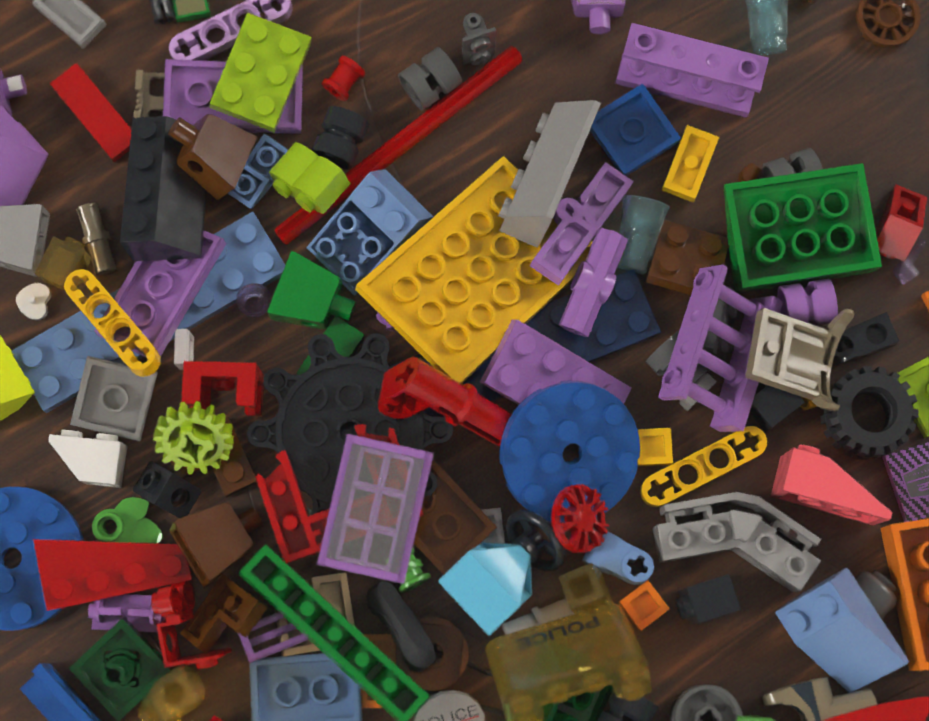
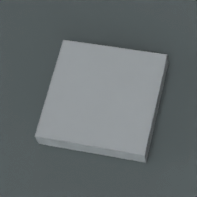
M88 355L70 425L141 441L158 372L150 376L141 377L135 375L126 364Z

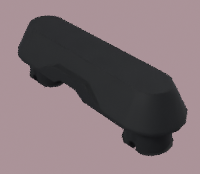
M384 581L370 587L366 596L368 600L367 607L373 615L378 616L380 621L387 626L391 632L392 639L404 655V662L408 665L409 670L416 673L424 671L426 667L433 664L435 650L421 622L412 609L406 605L391 583Z

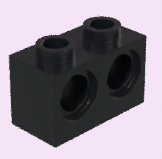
M729 574L678 591L680 598L675 599L680 618L682 620L687 619L689 625L698 624L741 610Z

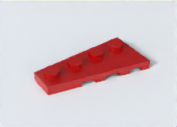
M33 539L47 611L192 580L189 563L177 544Z

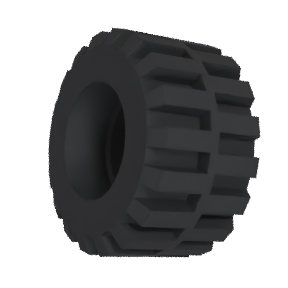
M864 366L860 370L854 369L848 372L830 388L831 398L835 404L840 405L839 409L831 411L820 408L824 410L820 421L821 424H826L827 430L824 431L826 438L831 436L835 440L832 445L837 450L840 448L845 449L844 455L849 457L857 455L861 460H867L871 457L876 459L898 449L899 446L908 441V435L914 432L917 424L913 423V420L918 418L919 409H913L912 406L917 402L915 394L908 395L906 390L911 388L907 381L902 384L897 381L900 377L899 374L896 372L886 374V368L880 366L875 370H872L871 366ZM859 394L869 395L881 403L885 410L886 421L880 432H868L859 427L854 421L851 413V404L855 396Z

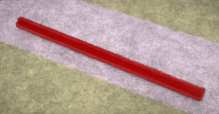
M514 46L508 47L348 171L345 175L351 184L324 214L315 210L308 212L301 208L275 228L278 238L284 244H289L347 199L369 172L384 170L522 62L523 58L518 49Z

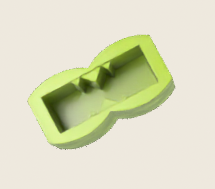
M297 142L291 146L268 172L274 180L272 183L273 188L285 198L291 195L306 211L311 212L315 210L321 214H324L351 184L340 167L330 160L318 156L312 150Z

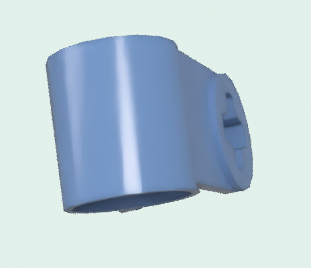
M610 532L603 534L605 540L601 542V546L586 552L582 559L587 565L632 585L643 584L649 579L654 570L653 560L648 553L626 543V541ZM639 559L643 561L642 568L646 570V573L640 572L637 576H633L630 574L632 568L627 563H634Z

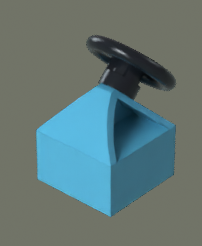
M529 510L513 512L506 524V532L511 544L487 542L479 544L467 552L438 581L488 635L492 634L532 595L531 566L541 571L550 572L559 569L565 561V548L555 536L553 526L535 512ZM519 521L524 529V532L520 536L517 532V524ZM534 525L539 527L547 535L551 543L545 540L544 537L539 532H537ZM545 552L553 556L554 559L546 561L539 557Z

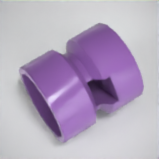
M830 279L810 281L805 288L800 283L778 287L777 298L783 301L780 311L783 315L806 323L811 321L815 326L830 324L838 315L836 293Z

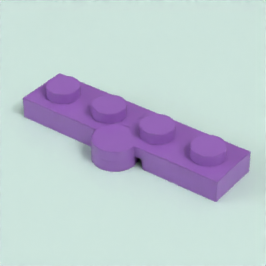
M605 162L578 200L573 198L560 200L553 216L558 226L534 257L530 267L559 286L595 237L598 229L603 226L628 192L634 181Z

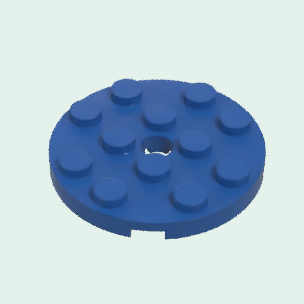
M560 381V383L547 388H540L526 397L509 418L500 445V464L503 467L509 491L524 508L539 514L552 522V507L555 498L562 489L570 485L584 484L591 489H596L597 493L601 494L600 500L606 502L605 507L608 510L604 512L609 511L622 499L631 486L637 472L638 458H640L638 430L627 407L609 391L583 381ZM575 443L578 447L579 457L567 462L563 458V450L567 445ZM565 498L562 506L568 508L570 504ZM560 516L561 523H565V516Z
M0 488V630L18 631L36 627L51 620L65 608L46 610L33 539L84 541L81 529L70 511L53 497L31 488ZM16 548L21 552L22 560L16 568L10 569L4 565V557L8 549Z

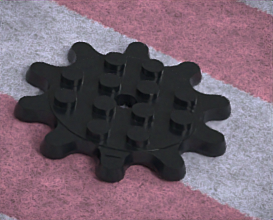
M373 333L367 336L363 342L362 349L353 357H343L335 349L332 339L327 335H316L308 343L311 364L305 373L292 375L284 369L272 368L264 376V386L278 399L279 411L270 420H260L252 423L247 430V438L255 447L272 448L277 453L284 450L287 451L300 490L307 493L312 499L313 509L311 515L328 510L331 507L345 447V441L340 434L344 424L354 422L366 425L367 434L388 436L389 428H393L400 446L421 451L430 444L444 443L453 435V426L447 423L445 417L429 416L422 410L410 417L397 419L388 417L379 411L378 402L384 373L391 369L387 363L390 344L388 339L380 333ZM363 455L358 481L374 484L365 456ZM406 461L409 470L411 462ZM429 471L424 496L431 495L437 487L436 476L431 471ZM356 489L353 501L374 494V492Z

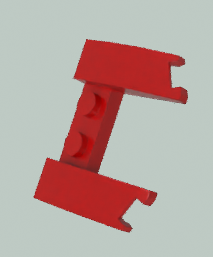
M358 424L354 426L359 437L400 446L393 428H389L388 436L367 434L366 425ZM284 450L275 456L281 464L266 479L261 474H258L256 480L283 561L288 564L320 552L330 509L311 516L309 515L287 451ZM364 452L372 480L377 485L384 456ZM391 458L385 487L405 490L409 472L406 461ZM375 493L354 500L349 518L369 523ZM382 495L376 525L390 528L397 525L402 503L401 498ZM421 507V511H420V516H419V517L424 516L422 507ZM347 526L343 543L366 536L367 531Z

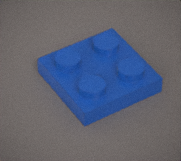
M643 83L599 110L590 128L591 133L615 168L625 176H628L677 145L681 140V137Z

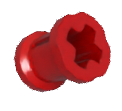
M342 55L338 59L339 65L329 79H324L321 84L337 99L347 101L349 98L348 92L359 78H364L366 72L355 61Z

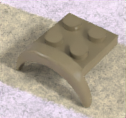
M766 308L760 309L756 314L745 378L810 399L820 408L831 411L838 410L840 405L833 402L830 394L831 367L839 341L846 327L854 318V311L844 309L830 322L826 329Z

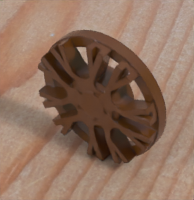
M867 0L859 2L855 16L856 24H858L862 32V37H865L867 42L871 41L876 47H899L910 40L919 27L921 13L916 0H904L901 5L893 2V0H887V2L876 0L878 7H873L866 2ZM911 6L912 11L903 13V9ZM863 11L874 13V15L863 14ZM902 19L914 20L912 28L904 25ZM866 21H871V22H873V23H874V27L871 28V29H868L867 26L865 25V22H866ZM896 27H898L901 30V32L905 35L904 37H902V35L898 32ZM877 28L883 30L879 37L874 35ZM890 32L894 40H886L885 33Z

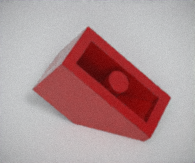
M895 184L876 229L879 252L882 256L889 259L896 258L905 262L923 229L927 204L926 196Z

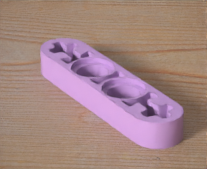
M247 0L174 36L169 43L170 55L173 60L205 61L234 46L241 29L237 24V19L240 15L248 12L261 17L257 7L261 6L266 20L280 24L286 21L292 13L291 1L277 0L279 4L282 3V10L276 12L274 8H271V1L273 0ZM213 28H221L225 31V37L218 43H211L206 38L207 33ZM200 36L201 41L205 47V49L201 50L196 40V37ZM186 44L190 48L191 54L185 57L183 53H180L181 45Z

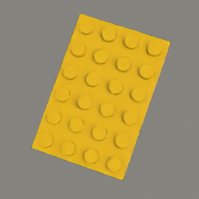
M504 156L364 277L355 288L434 368L461 384L496 352L511 320L518 319L524 324L528 323L573 281L578 267L586 260L593 242H590L559 286L530 267L532 260L558 225L552 219L538 248L499 231L504 219L498 215L506 197L513 199L517 191L511 188L518 169Z

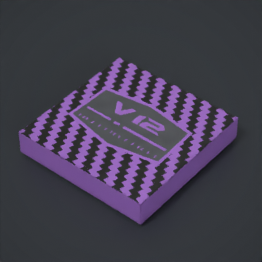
M929 442L882 456L903 521L910 522L929 517Z

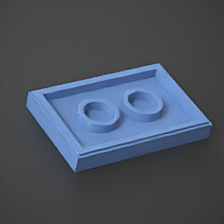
M324 653L267 657L250 663L252 721H362L360 687Z

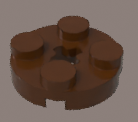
M438 617L422 618L419 621L432 644H437V650L443 652V658L436 659L435 665H430L424 671L416 673L409 670L408 665L404 662L405 657L397 646V664L422 690H443L455 684L464 673L469 658L468 644L461 631L450 621Z

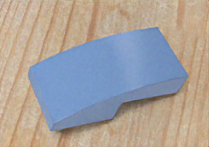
M263 134L249 155L236 187L228 194L250 209H253L274 182L268 172L289 149L270 136Z

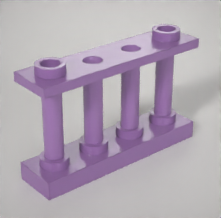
M631 23L615 84L636 88L643 83L650 93L747 117L750 112L754 92L760 93L769 58Z
M724 265L700 268L694 279L692 294L667 371L662 378V387L658 398L663 401L686 399L689 396L714 410L710 427L719 432L744 431L759 383L745 378L757 311L766 308L780 313L783 301L775 296L748 300L723 285L728 269ZM718 298L744 313V319L739 332L713 317ZM708 331L734 345L730 364L702 349ZM698 363L724 378L719 397L692 382Z

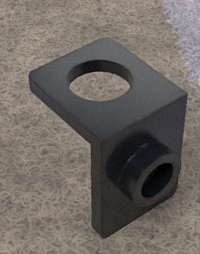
M150 461L134 486L133 492L174 516L183 518L188 516L201 494V489ZM179 488H185L188 494L186 502L182 506L174 507L171 503L172 494Z

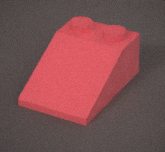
M799 445L798 449L792 448L780 456L771 498L872 526L891 520L892 512L832 459L819 455L820 450L818 448Z

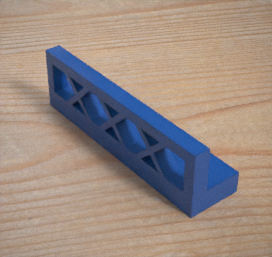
M39 663L32 670L35 675L20 688L48 721H102L50 663Z

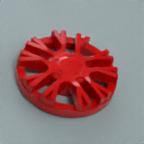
M584 484L570 485L562 489L555 498L552 507V526L555 536L565 549L574 553L590 552L595 547L601 546V542L605 540L603 534L608 533L606 528L609 527V524H605L604 511L608 510L605 507L606 502L600 500L601 494L597 493L596 489H591ZM565 498L570 504L568 508L562 506ZM560 516H565V523L560 522ZM567 530L572 532L569 540L566 538L564 532Z

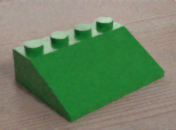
M863 163L724 184L729 259L736 293L777 288L796 283L803 284L822 279H836L868 274L882 267Z

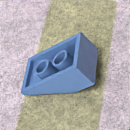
M848 568L841 570L792 598L775 612L794 643L849 693L864 687L909 662Z

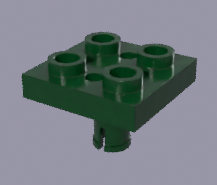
M125 616L68 668L117 721H120L174 670L172 666H164L163 657ZM107 650L113 651V652L107 653V654L105 655V653H106ZM132 651H137V652H139V654H140V659H139V660H137V661L133 660V659H136V658L138 657V655H137L136 653L133 654ZM133 677H137L139 679L138 686H134L137 683L136 680L130 682V680Z

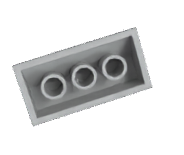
M596 100L556 102L550 115L543 112L535 130L541 134L538 143L531 140L523 158L529 162L525 171L520 168L518 169L511 188L517 190L513 199L506 197L498 215L504 219L499 230L500 232L538 248L556 212L601 105L600 102Z

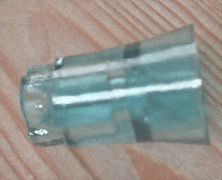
M745 0L749 19L750 40L753 42V53L764 56L785 52L787 50L786 38L788 37V0Z
M635 195L623 196L619 234L627 238L628 242L617 268L626 271L634 269L635 273L639 274L647 272L649 261H652L655 246L670 206L646 197Z

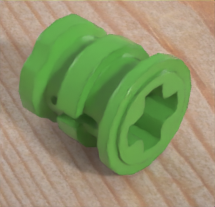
M413 547L404 584L400 583L399 593L410 591L431 578L430 573H423L421 569L423 564L420 559L415 558Z

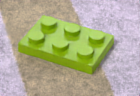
M247 12L209 103L210 108L275 133L310 47L312 37Z

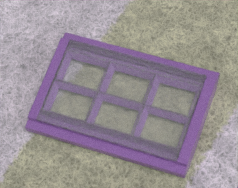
M347 434L317 564L404 584L433 453Z

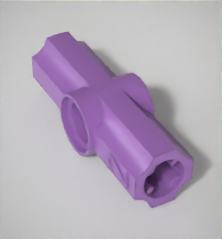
M602 227L598 229L587 258L578 267L571 284V290L573 291L559 323V326L565 330L583 337L589 336L601 305L607 301L615 285L616 275L614 273L628 242V239L622 234Z

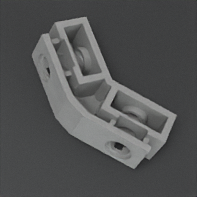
M740 492L663 505L659 510L660 516L665 515L666 523L658 524L652 528L659 563L732 550L793 593L803 589L821 561L808 551L810 548L817 546L822 539L762 498ZM731 504L750 508L761 516L737 510L712 514L711 507ZM702 513L704 518L701 521L678 525L677 521H675V517ZM762 517L770 521V525L762 521ZM778 528L784 536L800 544L799 550L775 534L776 529Z

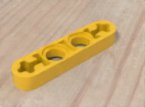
M79 269L70 273L64 282L66 293L135 375L141 377L150 376L155 373L160 366L161 357L153 344L90 271ZM82 282L93 294L88 299L77 287ZM103 303L111 305V309L106 316L102 318L94 317V310L98 305ZM119 328H131L130 336L122 342L114 341V334ZM136 346L148 359L144 364L131 351Z
M747 426L744 428V431H736L650 475L643 481L640 487L642 500L651 507L666 505L757 458L767 447L766 434L756 426ZM744 434H747L750 438L756 436L759 441L755 445L756 451L753 452L751 448L740 451L737 454L742 459L737 461L734 449L727 442L732 441L733 447H736L745 441ZM722 449L728 454L729 461L725 468H716L710 463L709 456L711 451ZM691 465L697 470L698 477L694 484L689 485L681 482L678 476L681 466ZM670 472L673 484L680 491L674 493L672 486L662 493V500H659L657 496L650 497L648 495V491L652 488L650 482L654 481L657 486L669 481L665 474Z

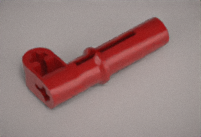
M416 357L409 358L384 373L378 402V409L384 415L397 419L407 418L430 407L444 415L447 423L453 426L460 424L500 447L504 429L512 413L478 394L475 386L469 383L463 385Z

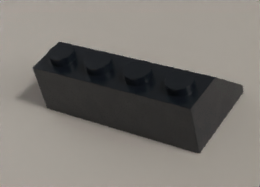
M168 116L139 117L132 120L120 243L133 261L202 257L207 191L178 166L176 160L183 144L168 135L171 126L176 121V119Z

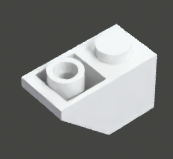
M61 430V435H49V443L79 481L87 485L122 488L127 446L118 441V436L97 433L96 439L82 438L83 432L73 430Z

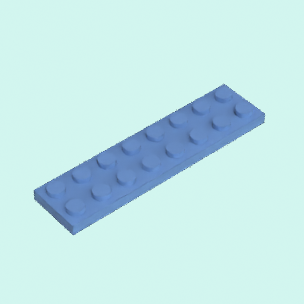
M254 212L249 213L214 234L223 238L226 246L177 329L191 330L281 277L285 263ZM119 289L110 294L113 297V299L116 296ZM103 303L98 305L94 310V317L102 318L110 304ZM82 311L12 350L13 357L24 375L29 379L30 385L35 391L34 396L45 413L50 412L78 395L88 355L125 364L108 342L94 332L96 328ZM175 333L173 334V336H172V338L170 339V341H172L173 339H175ZM133 352L134 355L138 358V360L144 357L138 353Z

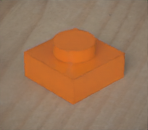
M646 580L618 602L640 631L670 609L649 580Z

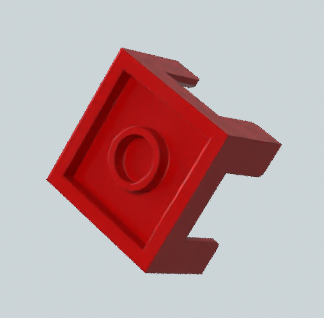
M184 361L181 402H185L188 407L193 408L195 402L199 401L201 409L206 410L211 404V388L218 391H233L237 388V405L245 407V414L247 416L262 417L264 374L257 363Z

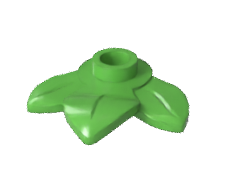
M139 497L123 499L115 509H105L99 512L92 523L93 534L99 542L158 544L163 540V534L155 522L145 517L148 512L149 501ZM109 520H113L117 524V529L114 533H109L106 530L105 526Z

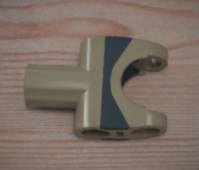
M828 677L789 684L762 695L764 706L774 704L788 705L798 712L801 721H822L877 705L871 689L832 697Z

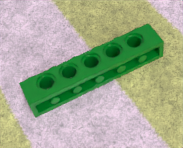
M266 544L240 571V576L396 721H408L428 699L429 695Z

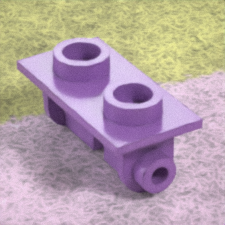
M124 594L94 601V604L90 603L88 609V616L92 618V629L110 630L125 616L138 631L158 632L156 624L165 621V617L154 613L151 605L152 595Z

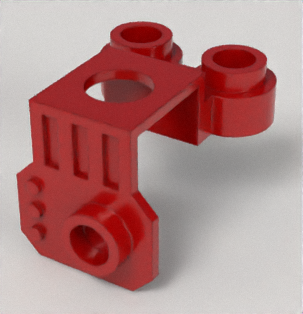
M186 580L173 583L169 587L159 588L156 593L152 594L151 605L154 613L166 617L165 621L156 624L165 667L196 663L197 669L208 668L218 665V658L232 651L231 648L210 650L207 654L202 652L181 656L175 625L194 618L192 610L195 605L194 588L191 582ZM167 632L172 641L171 652L168 650L166 643Z

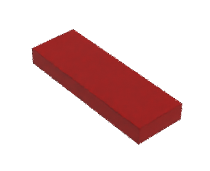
M77 63L50 82L52 88L113 162H116L129 152L132 129Z

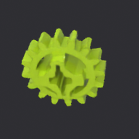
M199 401L195 402L193 408H188L185 402H181L179 411L169 407L167 408L166 417H159L153 438L156 441L155 451L156 453H164L163 463L174 461V470L176 471L184 466L187 467L188 474L192 475L194 468H200L201 472L206 474L208 465L218 469L220 468L221 459H229L230 449L233 448L234 440L232 424H225L226 415L224 413L214 415L213 405L204 410L201 409Z

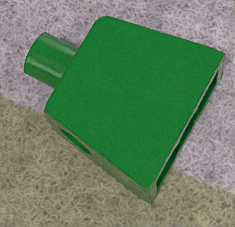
M291 251L267 313L270 319L274 321L326 329L331 315L350 321L356 307V301L339 295L343 286L340 277L302 255Z

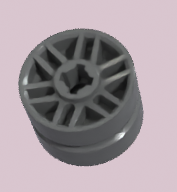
M694 685L683 690L675 698L670 709V721H699V716L706 712L712 717V721H737L738 716H742V712L736 699L725 689L714 685Z

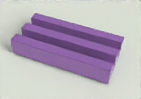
M280 612L262 618L251 631L285 617ZM290 623L250 640L248 636L245 638L239 634L249 663L309 639L301 634L254 653L252 646L297 628Z

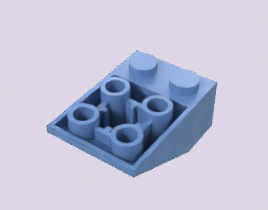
M386 169L372 171L367 174L306 248L330 272L340 277L342 284L355 296L358 294L355 290L356 285L430 221L433 216Z

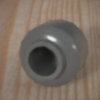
M876 570L872 574L866 571L860 572L855 580L883 620L897 603V597L894 594L897 588Z

